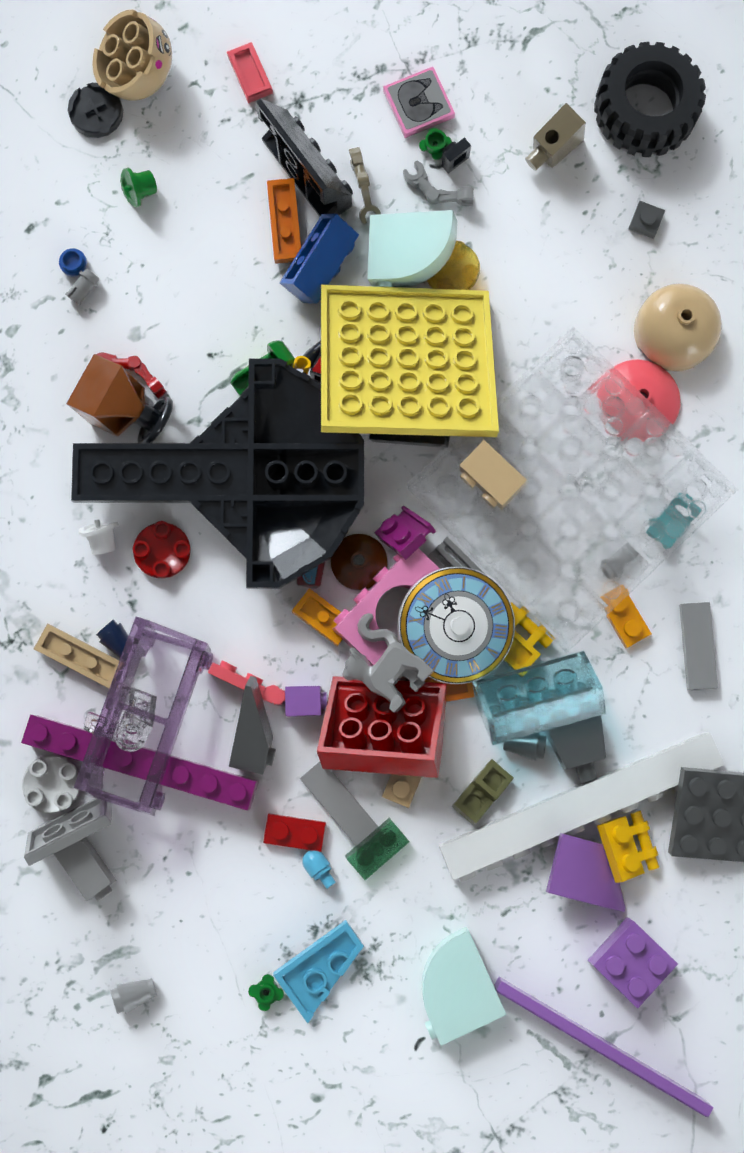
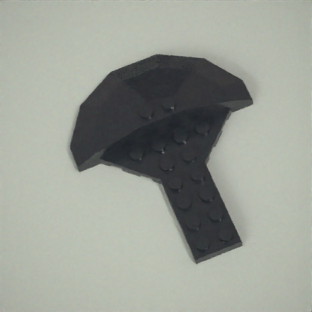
M249 358L248 388L240 394V397L229 408L227 407L200 436L195 437L190 443H73L71 501L73 503H191L246 558L247 589H281L332 558L363 509L364 439L359 433L321 432V384L313 380L311 376L287 365L288 363L282 359Z

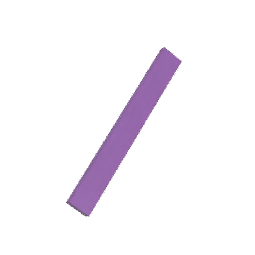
M500 976L498 977L494 986L499 994L701 1115L709 1117L714 1107L704 1098Z

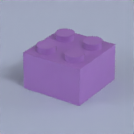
M628 917L624 919L588 959L637 1009L678 965L638 924Z

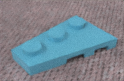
M345 920L273 972V976L307 1023L312 1019L316 1009L322 1001H325L332 987L340 976L344 975L364 945L347 920Z

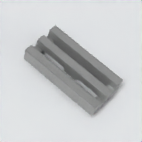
M448 537L427 556L440 569L447 567L436 557L438 554L452 567H462L444 549L447 546L468 568L484 573Z

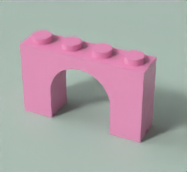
M419 548L406 560L397 553L393 557L396 563L389 570L386 567L382 568L373 578L377 583L370 590L367 588L362 589L353 599L357 604L350 611L345 608L333 620L337 625L332 630L350 647L365 655L371 666L383 655L387 649V644L385 641L370 642L363 639L358 633L357 625L359 619L364 614H373L369 628L371 630L379 629L376 621V607L379 599L386 591L396 587L411 589L422 577L440 569Z

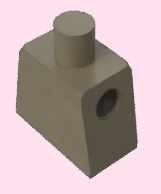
M565 103L533 137L534 150L525 158L527 164L534 171L545 162L551 168L556 166L584 141L586 122Z

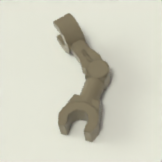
M360 147L349 149L350 163L356 175L358 188L361 189L364 207L359 213V219L362 224H367L365 215L368 211H373L375 215L381 214V212L371 203L368 188L370 186L369 177L364 167Z

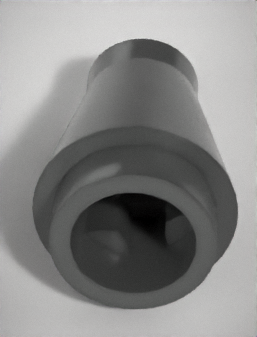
M540 732L505 733L503 750L535 761L537 758L544 759L547 736L540 735Z

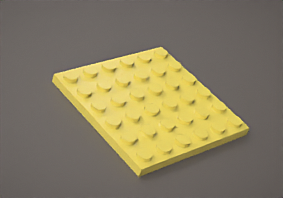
M321 285V432L497 437L499 425L489 291Z

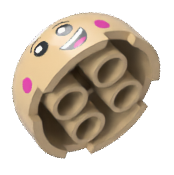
M134 9L120 12L103 28L106 34L102 39L99 49L94 48L93 73L98 85L107 92L124 100H142L157 92L166 81L172 65V46L166 31L154 19Z

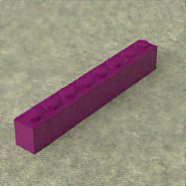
M30 715L21 741L22 744L247 811L251 809L259 781L38 715Z

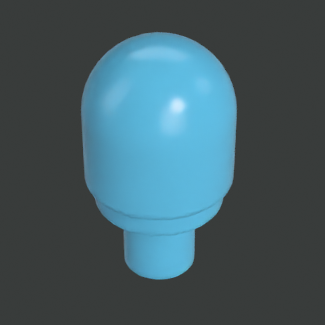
M310 850L303 856V867L311 878L315 881L320 879L326 889L336 883L329 873L332 869L330 863L322 852Z

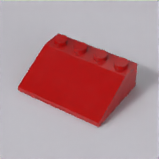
M333 676L317 747V754L322 768L438 778L443 747L447 684L425 682L415 692L410 687V681L399 680L395 687L402 694L406 704L394 714L389 709L390 702L386 698L371 692L362 681H348L344 677Z

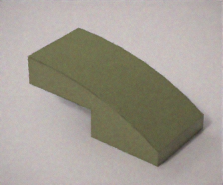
M491 759L451 807L472 825H475L492 803L499 798L514 777Z

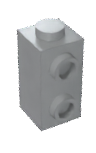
M87 837L54 853L86 901L94 897L99 901L112 891L110 885L117 880Z

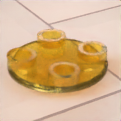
M456 241L449 260L439 272L427 280L429 286L432 289L470 290L477 282L480 274V263L476 253L465 245L464 242Z

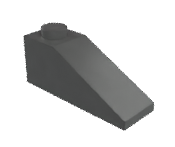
M250 676L244 689L229 767L263 775L266 766H272L276 749L271 748L273 735L257 678Z

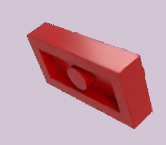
M268 813L263 843L321 852L326 822Z

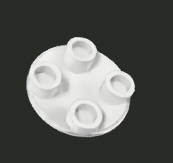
M46 755L32 761L22 779V791L26 803L37 811L47 814L59 813L68 809L77 800L81 790V776L77 767L69 759L59 755Z

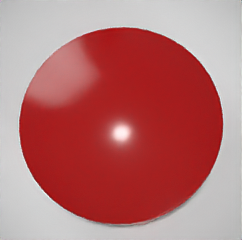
M158 521L145 527L136 537L132 548L138 567L145 574L154 578H169L181 572L187 565L191 553L190 542L186 534L176 525L165 521Z

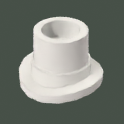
M98 519L94 520L92 525L83 526L78 532L81 537H86L89 541L93 555L103 554L116 549L113 528L119 526L118 522L100 523Z

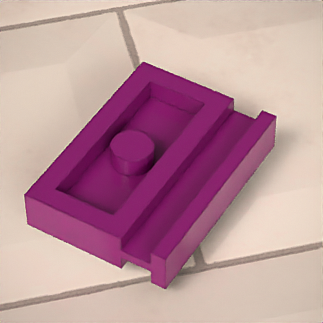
M403 505L401 507L403 511L398 516L393 514L390 518L383 521L374 534L381 542L406 560L427 541L425 537L430 532L434 534L436 530L428 521Z

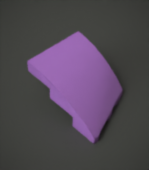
M560 833L546 892L625 912L620 883H615L603 844Z

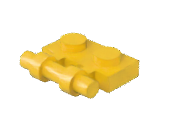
M510 602L514 613L515 627L517 624H520L530 634V637L525 640L514 630L510 650L503 661L522 676L541 655L533 647L538 641L543 647L547 648L554 640L546 634L547 630L542 625L537 626L527 616V612L522 607L519 609Z
M641 810L630 813L633 822L630 826L626 816L597 825L615 883L624 882L644 874L641 861L645 860L649 871L659 868L656 858L659 854L656 846H652L648 833L650 827L648 821H644ZM636 834L641 846L639 851H637L633 835Z

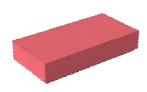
M252 42L227 51L228 59L248 103L273 94L270 82Z

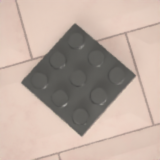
M681 767L668 853L671 856L744 862V773Z

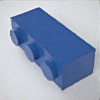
M322 214L281 279L280 284L302 303L317 304L321 301V285H329L331 280L338 275L341 270L340 265L345 257L353 251L359 234L337 214Z

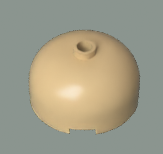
M671 284L656 290L643 303L634 322V338L638 349L641 348L642 352L653 363L669 371L688 370L704 361L716 347L722 330L721 315L715 301L705 291L688 284Z

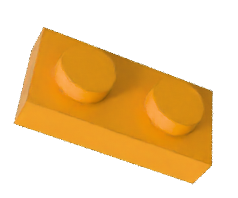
M623 584L596 599L625 649L652 634Z
M309 588L293 608L292 613L338 647L343 639L332 629L337 625L333 620L341 612Z

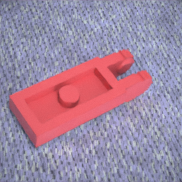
M221 661L220 665L212 663L208 671L209 674L242 690L245 689L250 676H254L247 673L245 678L235 673L237 667L225 661ZM256 677L263 700L274 703V705H282L285 702V691L282 688L279 689L275 685L264 687L261 685L263 680Z

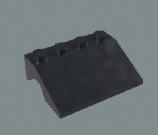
M261 98L255 101L258 118L269 128L262 137L263 143L288 176L294 178L295 185L320 217L322 214H337L339 216L351 208L353 191L350 185L345 180L341 182L336 175L337 170L330 159L325 160L320 154L321 149L316 140L312 137L309 139L304 133L305 128L297 116L293 118L287 109Z

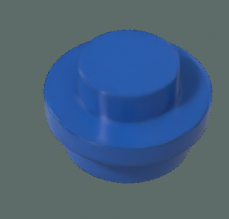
M67 249L60 255V269L68 276H78L80 271L84 272L86 269L87 258L78 249Z

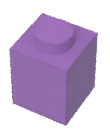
M321 686L285 687L286 717L322 716V710H326L327 692H321Z

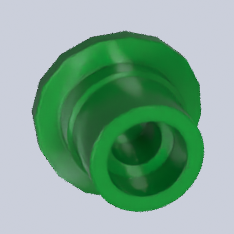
M129 167L122 170L120 177L121 189L125 198L132 206L139 207L141 206V199L156 194L157 185L150 170L138 173L133 172Z

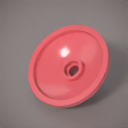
M628 360L614 366L601 380L596 394L597 412L602 423L617 437L631 442H647L662 436L672 427L680 410V393L675 380L663 367L647 360ZM638 392H644L647 396V399H640L638 397Z

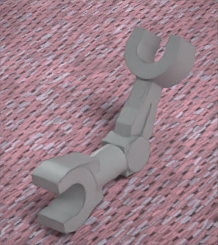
M418 160L414 162V167L418 171L417 174L411 175L407 169L403 170L405 181L416 189L419 187L430 204L457 202L461 206H473L474 188L463 187L457 191L437 190L428 182L424 166Z

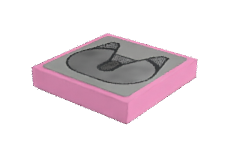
M434 67L383 86V92L404 138L455 118V112Z

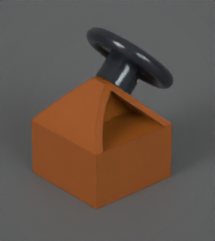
M96 354L92 356L66 403L91 425L117 437L133 422L141 426L137 438L138 443H153L164 429L173 409V401L170 397L161 398L153 407L145 403V388L121 365Z

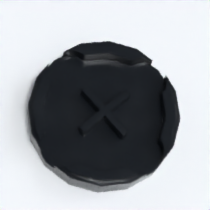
M95 82L86 84L87 86L82 89L79 87L74 91L68 103L67 111L72 125L79 133L87 137L100 138L110 135L122 122L124 110L120 98L107 92Z

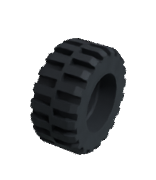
M648 41L640 42L638 48L635 45H631L624 49L623 54L622 52L617 53L612 58L611 64H608L604 70L595 96L594 112L597 114L596 121L598 127H604L602 132L607 140L612 138L614 140L613 146L619 150L621 147L627 149V154L635 156L636 152L642 153V157H651L654 152H656L657 156L667 154L669 149L675 150L681 145L682 141H686L702 113L706 95L703 93L706 88L703 78L699 79L702 72L698 65L693 66L691 64L692 58L687 53L683 56L679 53L680 49L673 45L671 48L664 46L665 43L656 42L655 45H650ZM639 84L656 86L667 94L672 103L673 111L662 116L645 115L637 111L629 103L625 91Z

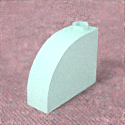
M453 210L370 215L368 281L374 287H410L430 279L439 272L449 260L456 243L457 219Z
M464 927L443 939L430 954L422 976V997L429 1018L425 1025L431 1039L438 1038L441 1046L507 1015L468 928Z

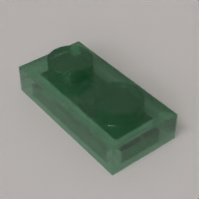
M389 817L347 853L345 857L361 877L366 880L410 841Z

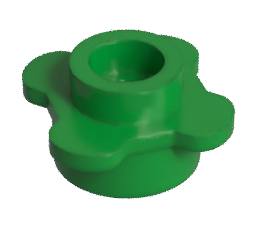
M431 128L426 134L425 139L420 141L419 148L421 151L430 153L434 160H439L443 156L444 149L452 143L450 137H446L443 131Z
M265 974L258 984L251 985L248 990L249 996L254 997L259 1003L258 1008L261 1011H268L272 1003L282 1000L284 996L283 989L278 988L274 977L270 974ZM268 990L269 994L264 995L263 991Z

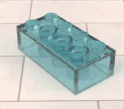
M584 651L473 682L477 707L492 745L606 714L603 687Z

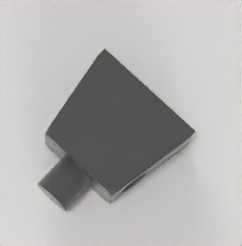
M600 711L543 726L544 732L563 769L576 767L580 783L598 779L593 762L606 758Z

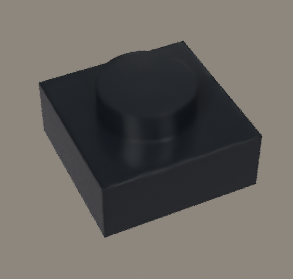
M465 137L458 143L455 141L450 143L443 151L441 166L448 174L470 157L471 144Z

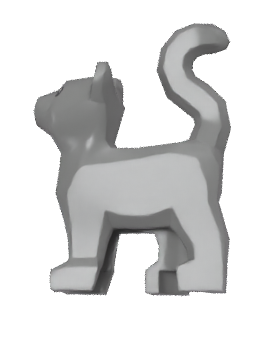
M367 613L359 619L357 625L358 633L363 639L370 642L385 641L387 649L380 659L371 666L365 655L351 647L349 650L351 655L345 662L342 675L348 681H362L371 692L386 698L390 702L389 709L395 714L406 704L395 684L404 676L410 680V687L417 692L425 684V679L434 671L420 657L410 653L399 642L393 632L388 629L371 630L369 624L373 619V614Z

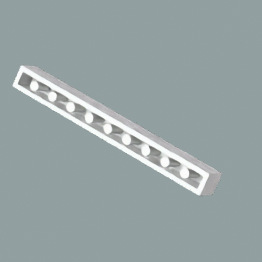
M704 732L597 777L598 779L580 784L450 839L438 846L452 879L456 880L459 878L460 882H464L477 876L475 871L486 867L487 871L502 866L504 864L502 860L513 855L514 859H518L530 854L529 848L540 844L541 848L556 843L558 841L556 837L560 833L564 834L567 832L570 836L578 834L585 830L583 825L594 821L595 825L610 820V814L618 810H621L622 813L632 811L638 808L637 802L646 798L649 802L665 796L663 791L672 787L677 791L681 767L717 770V768L725 764L711 732Z

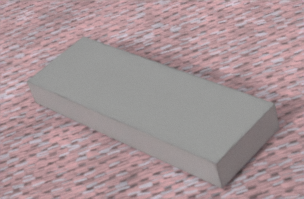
M710 602L680 604L687 690L718 688Z
M320 762L300 778L355 846L359 845L378 828V825L330 769H323Z

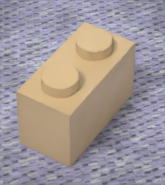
M485 440L459 465V469L462 472L460 478L471 488L476 485L483 492L481 495L483 500L492 508L497 505L502 510L527 483V479Z

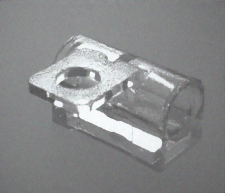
M130 686L122 701L117 721L87 712L83 729L116 742L119 748L124 751H137L143 747L153 728L157 696ZM92 722H99L106 727V729H99L92 724Z

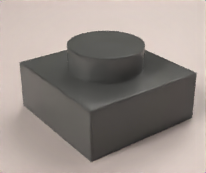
M639 201L628 229L654 239L665 210Z

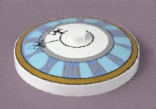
M447 567L425 575L408 591L399 610L398 635L400 643L410 653L420 657L434 671L429 676L430 678L444 683L465 684L487 676L504 660L510 650L514 637V613L504 590L486 574L470 568Z

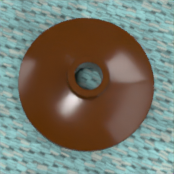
M366 534L349 535L343 539L331 558L332 572L339 583L349 589H369L377 583L373 578L382 568H387V554L382 544L375 538ZM356 556H362L365 562L362 565H356L353 560Z

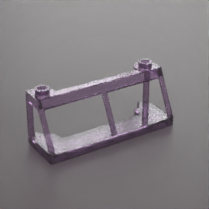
M135 617L75 782L74 788L87 796L151 816H155L156 810H161L165 800V793L162 792L161 783L199 674L203 673L204 669L209 670L213 661V653H211L208 643L147 619ZM155 630H157V631H159V632H162V633H165V634L170 635V636H166V635H163V634H159V633H157ZM155 640L191 650L169 716L166 719L125 704L141 657H146L149 649L154 646ZM122 710L165 726L138 802L102 791L105 768L102 766Z

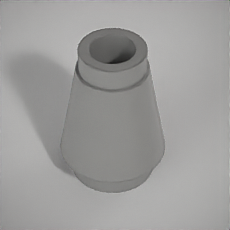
M152 978L118 984L117 988L110 990L117 1014L121 1012L127 1014L157 996Z

